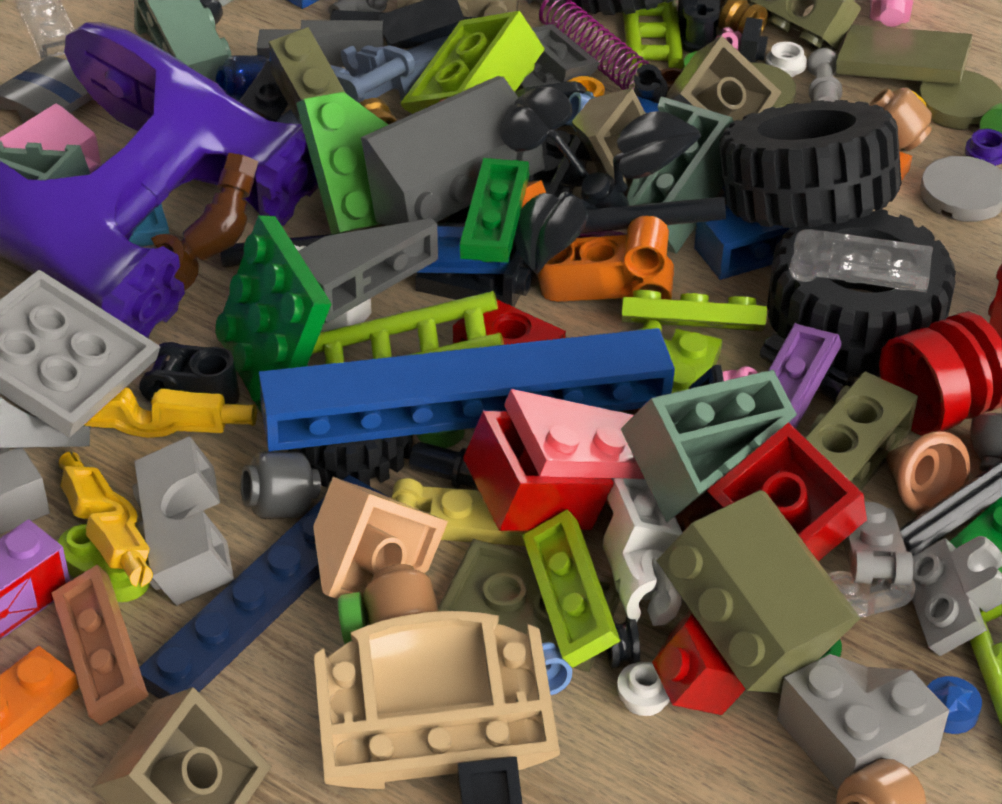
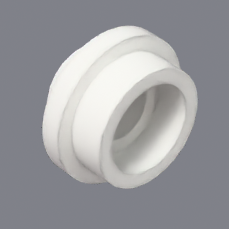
M785 41L772 46L771 51L766 56L765 64L778 67L791 77H794L806 69L807 59L800 45Z
M652 662L630 664L619 674L617 692L625 707L632 713L641 716H651L659 713L670 702Z

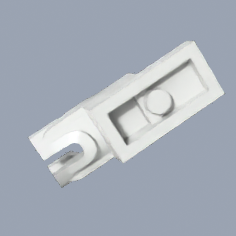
M612 478L614 485L607 499L614 514L604 535L603 550L612 569L616 591L619 593V598L629 619H636V622H638L641 615L639 608L640 600H651L647 612L653 626L666 625L676 617L681 606V596L656 560L682 534L681 528L675 517L666 523L645 479Z

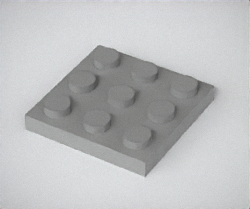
M41 270L36 271L0 299V394L69 438L157 359L160 349L158 344Z

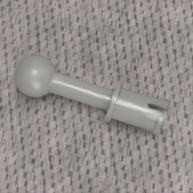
M817 49L808 58L807 69L816 76V79L812 81L809 87L811 101L824 100V102H834L842 97V85L837 78L833 77L836 74V60L838 56L831 49Z

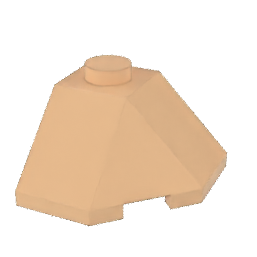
M333 477L313 526L322 593L338 599L341 594L361 592L363 599L365 588L372 582L373 575L385 567L396 564H408L413 566L414 570L426 573L430 568L448 521L375 491Z

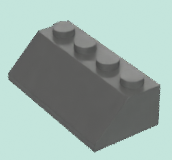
M496 76L361 137L377 223L388 226L429 218L438 222L470 206L483 158L529 161V176L545 169L542 144L530 151L517 152L507 147L501 138L500 126L508 108L514 105L518 99V96L504 77Z

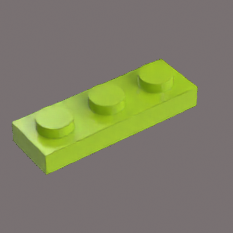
M651 290L633 291V297H623L622 322L644 324L647 320L652 319L658 321L661 325L763 331L766 326L767 306L756 305V299L752 297L732 296L728 297V303L709 302V296L705 294L683 293L680 295V300L661 299V292Z
M567 509L523 534L522 537L562 658L574 668L621 642L578 520Z

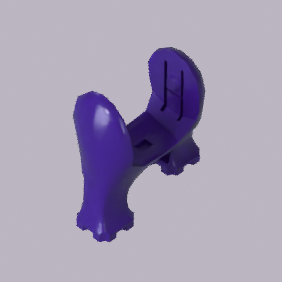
M86 22L67 34L65 38L64 53L71 69L90 96L118 122L138 132L124 148L90 175L32 180L26 179L7 164L0 161V257L33 274L41 270L149 339V335L156 324L162 320L167 323L178 311L179 302L185 294L183 282L174 277L180 267L179 255L164 246L156 249L140 247L131 243L129 239L146 217L175 188L192 180L217 185L228 153L245 155L259 161L250 196L245 198L246 201L259 215L276 216L279 223L284 226L294 215L295 207L300 199L305 195L311 197L319 187L302 124L268 121L226 94L217 83L198 73L153 43L126 29L102 22Z

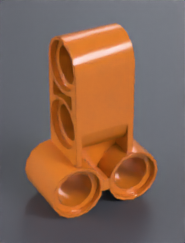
M641 216L631 221L627 229V235L576 238L567 248L551 258L537 274L541 295L550 301L563 302L633 297V291L651 290L661 292V299L672 300L674 264L667 257L669 236L667 225L661 219L654 216Z

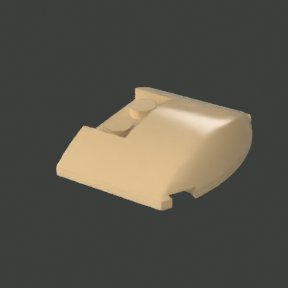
M468 611L424 612L383 620L351 632L352 641L346 643L328 657H326L325 648L315 653L314 666L325 784L351 788L385 789V782L457 774L458 763L517 757L518 770H522L560 756L540 629L527 624L526 635L505 625L498 624L499 616Z

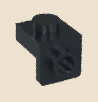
M517 757L457 764L461 804H523Z

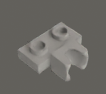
M984 536L975 537L958 548H955L944 538L913 556V577L911 585L907 586L928 647L938 656L944 655L987 631L979 609L981 608L984 612H988L1002 604V573L998 570L1002 566V552Z

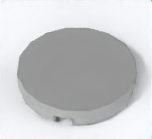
M949 156L935 160L926 167L920 185L922 200L933 211L941 214V210L952 213L951 218L958 221L979 222L993 218L1002 210V171L985 160L970 156Z

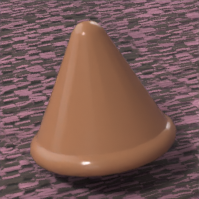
M930 432L921 436L916 441L889 451L886 456V462L897 484L898 493L903 504L916 515H920L966 484L969 480L970 459L967 448L957 436L949 432Z

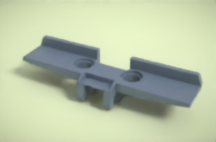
M449 36L431 40L408 50L391 45L384 47L367 45L357 52L354 46H349L341 51V58L345 68L330 66L345 93L358 103L365 99L377 98L392 89L399 90L402 101ZM291 109L281 115L277 121L280 123L299 124Z

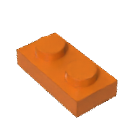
M39 645L0 675V750L79 688L76 674Z

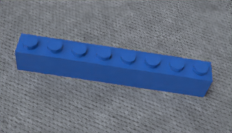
M654 328L259 371L264 429L268 452L476 428L483 411H507L504 404L511 389L613 411L641 409L651 398L672 393L675 368L660 329Z

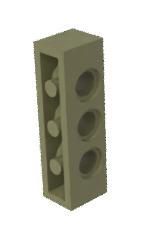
M747 0L751 6L759 4L767 9L768 16H770L769 23L786 33H789L791 28L802 32L799 38L817 49H820L822 44H825L837 50L861 10V7L854 0ZM814 4L811 12L808 15L803 16L804 11L809 6Z
M865 371L851 387L846 385L842 388L836 398L834 407L827 415L821 413L817 416L806 439L861 491L886 462L888 452L897 448L911 432L918 395Z

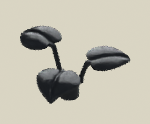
M539 87L521 95L515 101V104L508 108L501 122L500 135L504 143L511 150L524 152L537 148L549 136L583 179L582 199L567 191L562 192L558 198L549 193H542L533 197L521 208L514 241L520 256L528 267L538 274L551 258L573 243L587 224V209L629 206V201L623 194L628 188L623 180V175L629 179H639L659 171L684 153L701 137L699 130L666 112H649L637 117L622 130L617 139L618 148L622 153L617 154L613 158V179L612 176L602 172L589 174L556 132V129L569 121L573 113L572 105L562 91L552 87Z

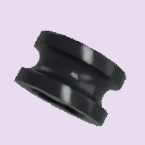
M626 617L625 622L621 624L616 623L613 619L621 642L606 649L610 668H619V664L623 661H627L630 664L640 662V640L636 619Z

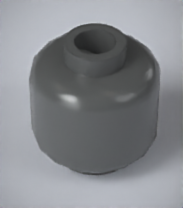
M298 451L260 452L252 459L250 465L243 467L240 483L242 501L245 506L251 507L254 514L262 519L302 517L308 512L312 500L319 498L321 491L319 471L311 469L307 457Z

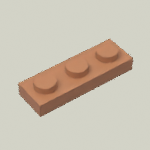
M95 565L53 591L52 596L88 716L101 726L149 697L110 577L99 565Z

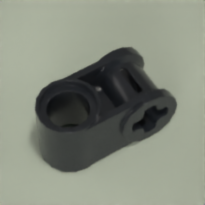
M678 0L682 48L690 53L699 51L716 39L720 0Z
M164 342L159 345V353L156 361L153 362L154 365L151 371L146 372L139 383L142 395L149 402H151L155 392L159 389L167 388L193 393L221 394L224 396L225 404H236L240 397L234 358L230 351L222 347H200ZM170 355L169 361H165L167 356Z

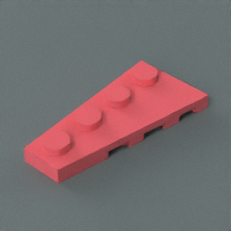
M514 389L510 390L504 406L539 476L645 479L621 431V428L634 415Z

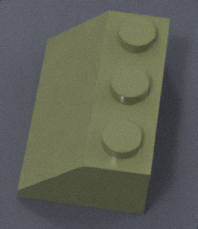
M759 490L691 523L656 560L746 691L782 693L785 676L819 660L861 619L765 491Z

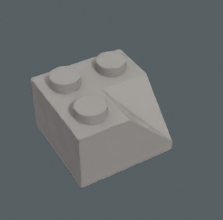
M829 654L784 677L777 720L838 790L846 777L877 759H895L910 768L938 753L949 709L912 670L867 667Z

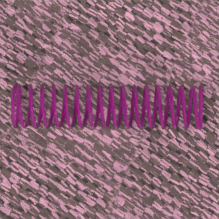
M544 0L538 14L541 23L544 25H554L557 23L555 26L558 29L560 25L564 24L563 29H559L563 33L570 27L565 35L570 38V34L575 32L574 37L570 39L575 42V39L580 37L579 42L576 43L580 47L581 43L587 40L585 46L581 47L585 51L593 43L590 51L587 52L588 54L590 53L592 56V52L598 48L596 55L592 56L597 60V57L604 52L601 60L598 61L599 63L601 62L598 65V70L619 86L621 90L629 89V85L635 82L634 80L631 81V79L636 74L638 64L642 63V65L649 64V62L645 61L642 56H639L631 47H628L613 33H610L608 29L599 24L597 20H594L592 16L588 15L586 11H583L581 7L571 0H565L566 3L562 4L555 11L552 22L549 23L548 17L552 7L561 0L555 1L547 12L545 22L543 11L549 0ZM566 5L563 14L558 20L554 21L557 12ZM570 10V13L568 14L567 18L560 23L561 19L564 17L566 12ZM575 15L573 21L565 27L570 18ZM587 17V21L582 23L583 18ZM578 20H580L578 26L573 31H571L575 23ZM584 24H586V26H585V28L583 29V31H582L579 35H577V33H578V31L580 30V28H581ZM597 26L598 30L593 32L594 27ZM589 29H591V31H590V33L588 34V36L585 37V38L582 40V38H583V36L585 35V33H586ZM603 31V34L598 37L599 32ZM596 34L595 38L588 44L591 37ZM608 35L609 39L604 41L605 36ZM602 38L600 43L594 48L597 41ZM614 40V44L609 46L610 41ZM607 43L605 48L599 53L600 49ZM620 44V48L614 51L616 45ZM613 47L611 52L605 57L606 53ZM625 49V53L619 57L621 50ZM618 52L617 56L611 61L612 57ZM631 53V58L625 61L627 54ZM610 56L607 64L603 65V61ZM637 58V62L629 68L632 60ZM616 61L613 69L608 70L609 65ZM621 66L619 72L614 74V70ZM635 66V68L633 69V71L628 75V73L630 72V70ZM627 70L624 78L620 79V74Z

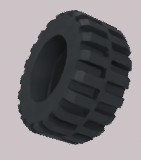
M824 100L811 101V103L799 104L798 102L786 104L784 107L763 109L760 113H751L744 116L742 120L732 122L729 128L725 129L719 141L724 195L727 207L736 217H741L743 221L748 223L758 222L760 226L772 227L780 225L783 228H796L797 226L809 225V227H818L826 223L834 222L838 224L848 222L850 218L854 217L862 218L870 215L873 210L883 209L889 202H892L902 184L897 122L883 107L878 105L870 106L866 102L858 101L851 103L848 100L824 102Z
M875 210L868 216L850 218L848 222L838 224L832 222L818 227L806 225L790 228L782 236V240L777 243L774 250L767 301L768 319L777 335L784 339L787 338L794 323L838 334L842 345L831 365L854 377H858L860 373L865 371L880 377L879 362L881 352L890 339L916 329L928 328L931 323L945 320L949 316L956 283L954 263L940 240L934 241L935 237L930 230L923 225L918 228L914 225L912 219L901 214L899 217L889 215L888 210ZM847 288L862 289V290L870 291V292H873V293H869V292H859V291H854V290H850V289H847Z

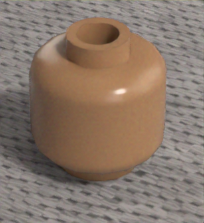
M907 87L896 89L893 92L886 88L877 94L869 104L870 106L878 105L883 107L896 120L899 150L904 148L907 152L914 149L926 139L932 130L929 126L932 118L931 111Z
M408 564L391 565L377 571L372 577V582L367 585L363 593L369 625L404 615L439 611L429 576L419 570H414L413 566Z
M887 758L877 759L846 777L838 788L836 804H927L925 791L918 777L906 765L895 759Z

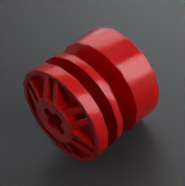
M970 311L954 314L945 320L931 323L928 328L916 329L890 339L882 349L879 362L881 379L918 395L911 431L920 436L930 432L946 431L960 425L965 419H971L984 412L994 411L1002 407V339L995 328L980 315Z

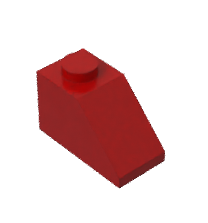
M691 610L671 631L652 661L673 706L723 715L746 690Z

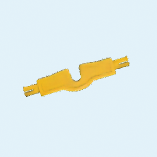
M126 387L84 425L99 428H115L129 435L146 438L164 437L176 431L223 433L226 424L255 426L257 409L255 404H225L224 396L221 394L159 389L152 397V409L145 410L139 406L133 392Z
M70 451L62 454L58 463L63 470L60 487L68 498L73 515L78 518L88 519L86 536L99 550L110 568L124 569L131 584L137 587L138 582L140 587L147 585L153 577L151 568L146 564L150 548L136 528L138 515L134 506L127 499L112 491L98 468L85 467L76 452H73L72 455Z

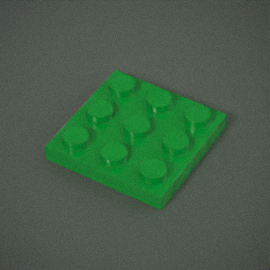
M258 215L252 233L245 240L244 255L237 274L230 281L229 296L223 312L217 317L215 333L222 346L231 352L234 358L235 369L262 414L259 371L307 366L332 303L276 216Z

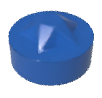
M953 676L940 677L929 683L927 687L949 709L944 732L960 734L971 730L978 721L982 707V698L979 691L968 681Z

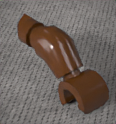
M228 153L224 169L221 171L217 183V188L221 192L214 194L212 203L205 206L203 214L182 232L185 238L180 241L171 234H158L151 238L155 247L164 246L179 255L180 267L174 277L183 282L184 290H187L198 276L199 263L197 258L204 261L234 246L242 236L248 221L247 215L244 214L247 203L243 198L250 196L259 161L245 155Z

